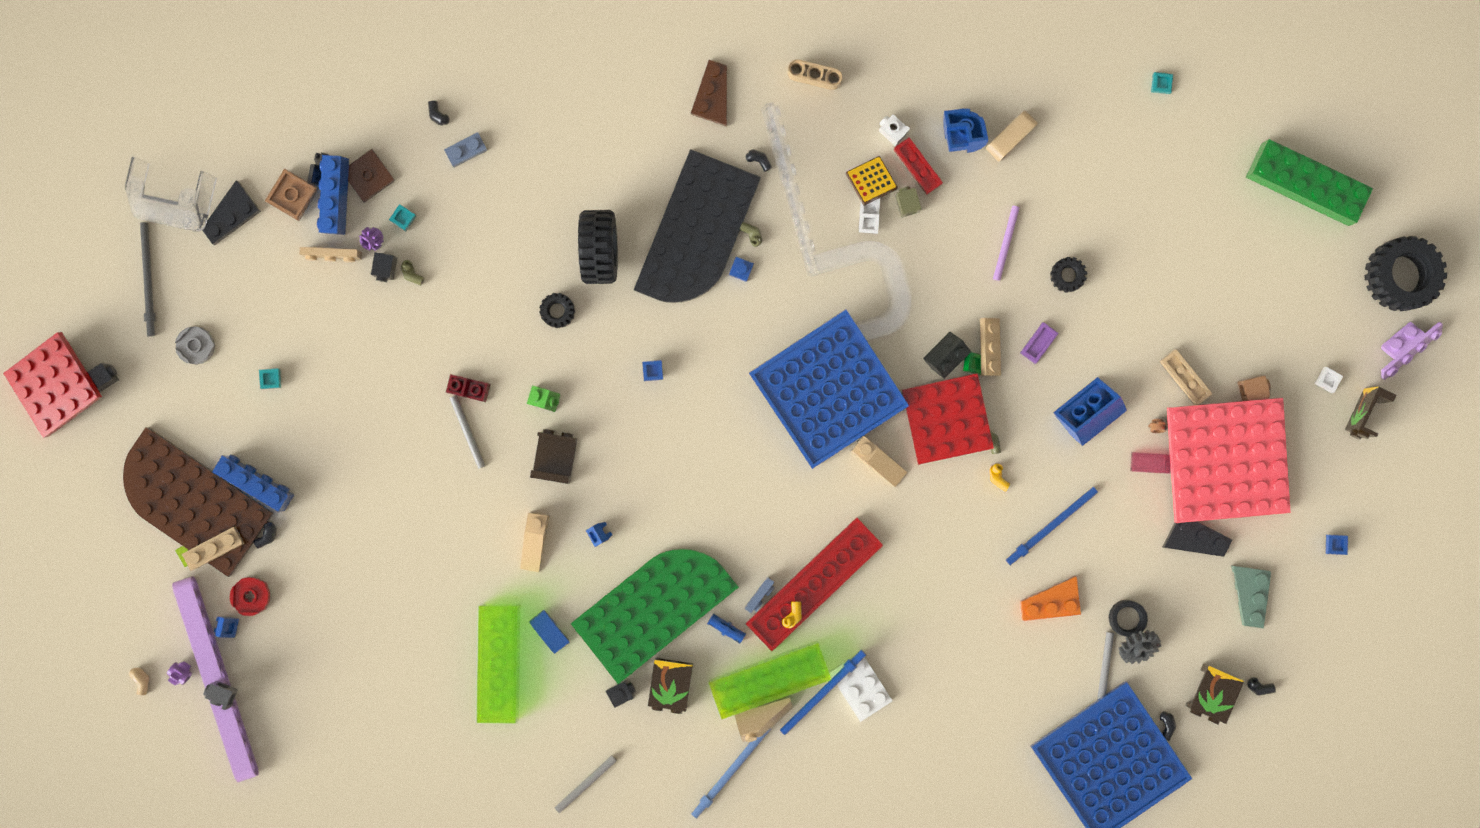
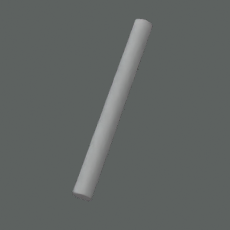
M457 395L450 397L449 399L478 469L485 467Z
M1106 632L1097 700L1106 695L1114 633Z
M611 755L555 807L556 811L561 813L617 761L616 758Z

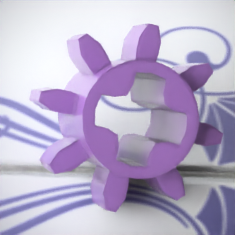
M366 227L361 231L362 234L359 236L360 244L364 249L369 251L374 249L376 251L382 247L381 244L384 240L383 234L379 229Z
M184 661L179 664L175 662L167 671V675L170 677L168 681L175 686L179 685V683L184 685L192 675L189 670L191 666Z

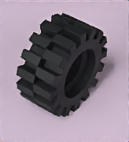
M1066 257L1055 263L1050 275H1052L1051 282L1053 281V286L1057 287V290L1064 291L1065 293L1074 292L1084 285L1087 279V271H1085L1086 266L1081 264V260L1078 261L1075 257ZM1064 268H1072L1075 271L1076 277L1072 282H1066L1062 278Z
M552 293V295H547L541 301L542 304L539 307L541 319L550 327H566L574 319L575 306L566 295ZM556 303L562 304L565 309L563 316L559 318H554L550 314L551 306Z

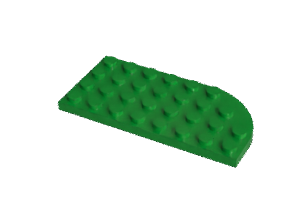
M670 550L653 557L570 624L616 683L619 684L739 587L722 565L712 557L694 550Z

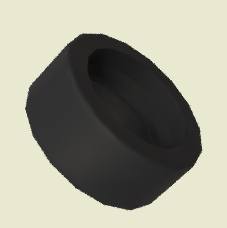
M1122 600L1117 602L1110 609L1108 616L1109 624L1113 631L1121 636L1130 637L1132 633L1138 634L1139 631L1142 630L1143 632L1147 627V612L1142 605L1135 601ZM1125 607H1131L1139 614V623L1130 630L1121 628L1117 622L1119 611Z

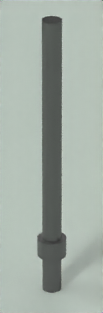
M141 222L140 233L146 312L144 313V322H146L147 337H154L156 313L153 310L148 223Z

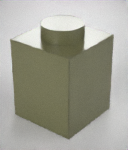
M910 186L899 189L895 197L901 218L920 213L922 208L916 188L910 189Z

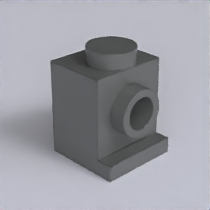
M215 681L206 686L203 695L206 699L210 700L211 704L216 706L223 705L221 709L227 710L231 708L238 689Z

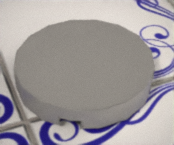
M201 327L185 328L179 333L175 341L177 355L181 360L189 364H202L209 360L214 353V338L210 332Z

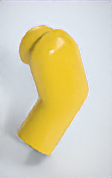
M996 463L990 468L991 482L1006 491L1010 483L1002 478L1003 466Z
M800 601L791 602L792 612L782 620L784 627L792 628L801 620Z

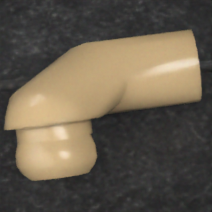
M132 668L129 675L138 684L136 694L146 695L149 676L141 668Z

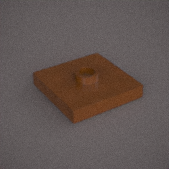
M373 149L349 165L348 182L364 203L395 181Z

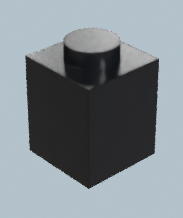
M374 252L371 275L376 277V281L387 283L388 279L394 280L397 257Z
M101 363L87 372L99 392L119 381L116 376V369L109 364Z

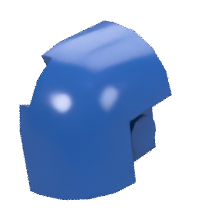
M970 109L944 111L945 139H947L949 152L967 150V153H971L986 146L988 135L983 117L970 111Z

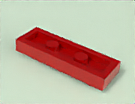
M910 137L893 149L926 195L943 184Z

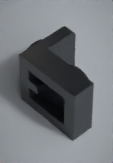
M624 680L605 692L614 708L634 699L636 690L632 682L628 683L627 680Z

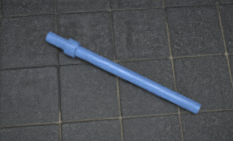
M771 728L761 737H758L757 740L750 742L707 795L704 794L700 799L699 805L691 813L696 819L706 807H710L715 796Z

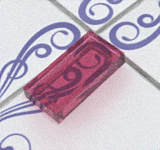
M1131 452V472L1170 474V455Z

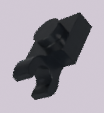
M323 152L315 154L314 161L316 164H310L307 183L319 186L322 172L320 170V161L322 160V155L329 154Z

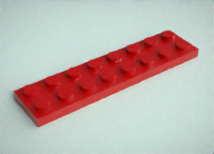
M856 517L745 624L773 651L865 564L883 544ZM800 601L801 620L792 628L784 627L782 620L792 612L791 602Z

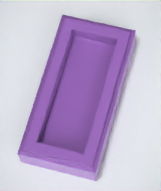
M1042 322L1020 354L1036 364L1059 333Z

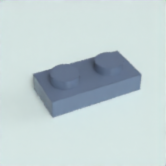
M477 132L444 149L452 166L456 167L487 151V148Z
M767 577L747 603L745 609L748 612L752 613L753 610L757 612L763 604L761 599L764 595L769 596L775 588L772 586L774 584L772 579Z

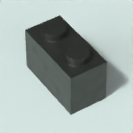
M949 332L923 359L933 371L945 379L972 351L962 339Z

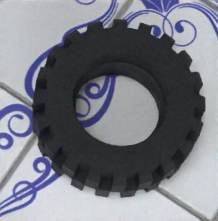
M584 210L579 214V266L581 279L585 284H612L617 280V226L615 213L611 210Z
M1404 236L1377 247L1375 253H1372L1368 258L1371 262L1365 266L1368 274H1365L1364 277L1365 281L1368 280L1369 285L1366 286L1368 291L1372 290L1373 292L1371 297L1374 300H1380L1379 304L1381 306H1389V310L1409 311L1422 308V306L1432 303L1433 299H1437L1440 296L1439 291L1444 290L1446 285L1443 280L1447 279V272H1444V268L1447 265L1446 262H1442L1441 258L1443 255L1441 251L1437 252L1435 250L1437 247L1433 243L1427 244L1428 240L1424 238L1418 239L1417 236ZM1401 256L1410 259L1418 269V283L1414 290L1410 292L1401 289L1393 279V264Z

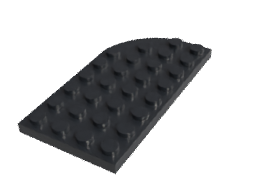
M690 149L634 291L666 303L690 301L708 292L719 281L740 232L741 224L744 222L761 177Z

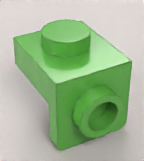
M532 386L527 404L555 412L559 404L560 394Z

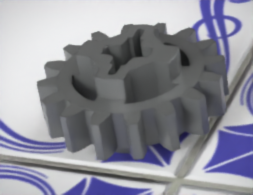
M1141 630L1138 634L1132 633L1130 638L1126 637L1127 641L1121 642L1122 646L1118 649L1125 663L1130 662L1134 664L1137 661L1140 664L1141 660L1147 661L1150 659L1149 657H1154V652H1159L1158 648L1161 647V640L1154 631L1146 630L1143 633Z

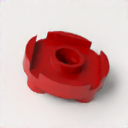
M246 577L239 580L230 591V603L241 615L253 616L266 610L270 601V591L267 583L256 577ZM249 591L255 596L252 602H249V598L245 597L246 594H249Z

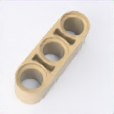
M796 59L791 61L788 66V76L793 81L829 90L838 89L842 82V73L835 68ZM793 67H799L801 69V72L799 74H794L791 71V69ZM816 71L820 74V77L814 79L810 76V73ZM830 76H836L838 78V82L831 83L828 78Z
M1024 110L986 147V150L1000 162L1038 123Z

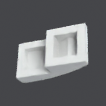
M880 198L863 206L862 202L860 203L859 233L878 234Z

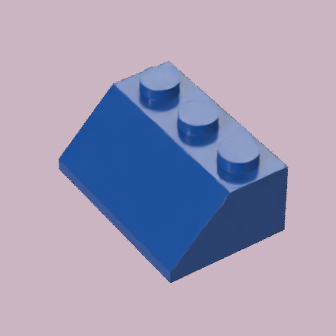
M1097 377L1053 413L1068 433L1083 446L1125 413L1127 409L1121 396Z

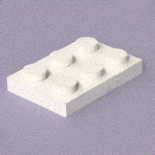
M865 657L856 665L857 668L852 673L849 672L837 684L860 722L892 702V699ZM844 663L829 672L832 678L844 667Z

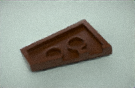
M708 60L691 115L726 127L727 65Z

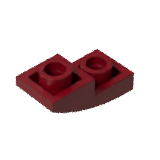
M450 374L445 393L486 402L491 384Z

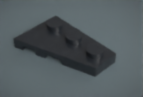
M236 180L201 230L210 242L216 245L261 211L239 181Z
M1197 521L1174 522L1162 548L1224 557L1232 539Z

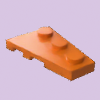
M1073 576L1062 583H1058L1047 590L1020 601L1022 620L1028 621L1081 615L1077 577Z

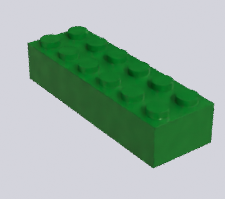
M1270 139L1261 143L1246 175V178L1347 226L1358 222L1373 190L1370 186Z

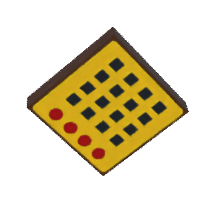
M880 156L846 172V176L863 206L898 189Z

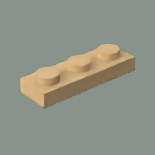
M300 247L299 255L305 257V260L310 261L324 258V261L336 262V259H344V262L354 263L355 259L361 260L362 252L357 249Z
M981 318V376H1001L1000 319Z
M1174 349L1159 361L1194 405L1201 404L1212 395L1211 391L1177 349Z
M232 527L188 550L182 556L190 571H194L245 543L237 528Z

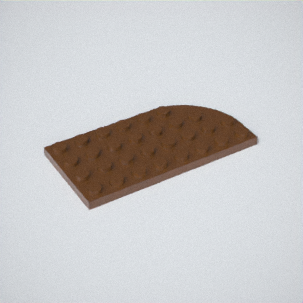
M145 427L126 456L123 469V483L126 496L132 508L142 519L186 549L190 550L232 527L237 528L245 544L208 563L227 577H230L274 513L228 481L214 474L212 470L149 427Z

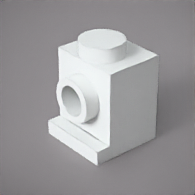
M894 114L890 118L885 116L879 123L881 125L879 132L894 146L910 130ZM894 124L897 129L891 130L890 125Z

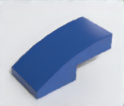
M545 610L529 621L554 654L569 643V639Z

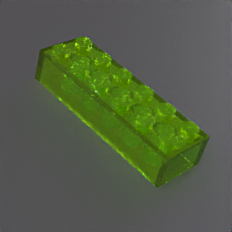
M521 604L479 605L477 723H516L519 720Z
M814 641L712 678L708 683L720 717L725 719L832 679L819 643Z

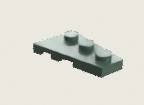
M1231 565L1235 578V589L1239 599L1238 605L1242 625L1264 629L1271 571Z

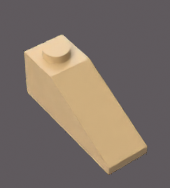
M862 436L850 451L894 487L897 486L907 473L865 436Z
M528 513L520 569L540 571L550 515Z
M783 699L734 714L742 742H753L765 734L793 708L791 699Z

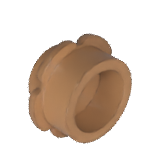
M1154 419L1148 425L1151 433L1155 434L1166 432V427L1168 426L1163 419Z

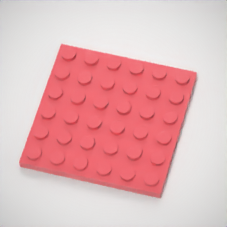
M1283 398L1167 407L1175 523L1291 513Z

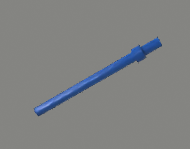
M1092 487L1024 545H1019L1016 551L1006 559V562L1011 566L1021 556H1026L1033 546L1095 496L1098 491Z
M860 650L851 660L848 659L843 664L844 667L780 731L786 735L849 672L852 673L857 668L856 665L866 656V653Z

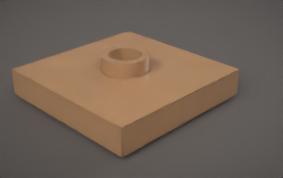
M284 168L265 201L300 221L317 193L318 188Z

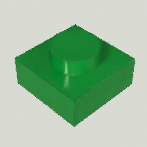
M971 352L964 359L963 371L981 375V355Z

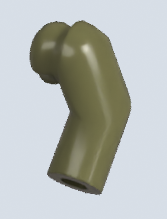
M742 222L740 231L749 235L751 245L754 247L761 245L762 236L759 228Z
M404 260L401 265L404 279L421 286L424 277L415 274L410 260Z
M990 431L994 446L991 452L992 454L1001 453L999 437Z

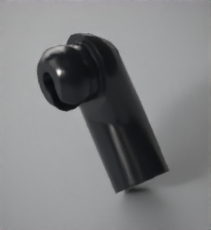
M429 101L430 119L440 126H443V124L447 125L449 123V116L447 114L443 115L438 111L437 101Z
M752 149L745 155L748 162H759L764 172L772 169L765 153Z
M267 522L264 525L263 536L254 540V545L257 549L275 540L277 530L274 523Z
M1255 677L1250 678L1247 682L1248 688L1258 696L1276 692L1273 683L1263 685Z
M1164 711L1160 715V720L1164 721L1165 724L1162 735L1166 740L1170 741L1176 729V722L1171 713Z

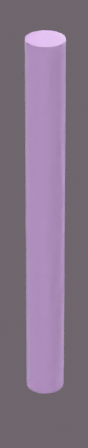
M1012 206L993 277V280L996 281L1001 280L1020 209L1018 206Z

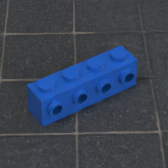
M322 155V160L320 161V170L322 172L321 179L319 180V190L321 192L318 200V209L320 210L319 218L317 219L318 233L345 235L349 158Z
M232 454L221 456L212 471L214 474L276 511L286 510L294 497V494L289 492L290 489L288 487L274 483L273 478L266 474H259L256 472V468L249 464L244 465L238 457Z

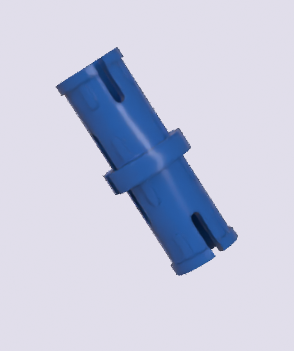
M714 613L707 623L722 632L721 635H726L739 644L746 635L745 632L734 627L730 621L726 622Z

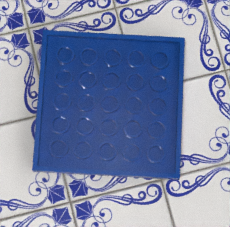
M846 309L749 372L755 384L812 469L909 406Z
M1126 681L1030 746L1085 828H1121L1192 780V777Z

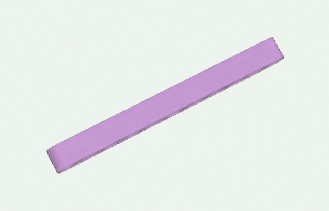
M191 576L173 582V592L205 688L208 684L210 685V683L215 681L231 686L196 579ZM234 699L231 708L227 710L221 709L223 705L216 706L210 703L236 781L242 782L258 776V766L236 699Z

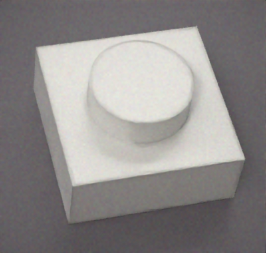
M1324 367L1315 384L1330 393H1334L1343 376L1328 367Z

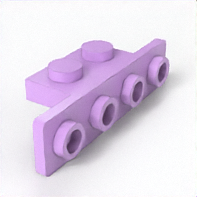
M1409 322L1381 346V349L1394 360L1381 370V378L1386 380L1388 377H1393L1403 364L1407 365L1410 363L1415 354L1423 352L1432 340L1436 341L1442 335L1443 324L1438 322L1424 333L1412 322Z

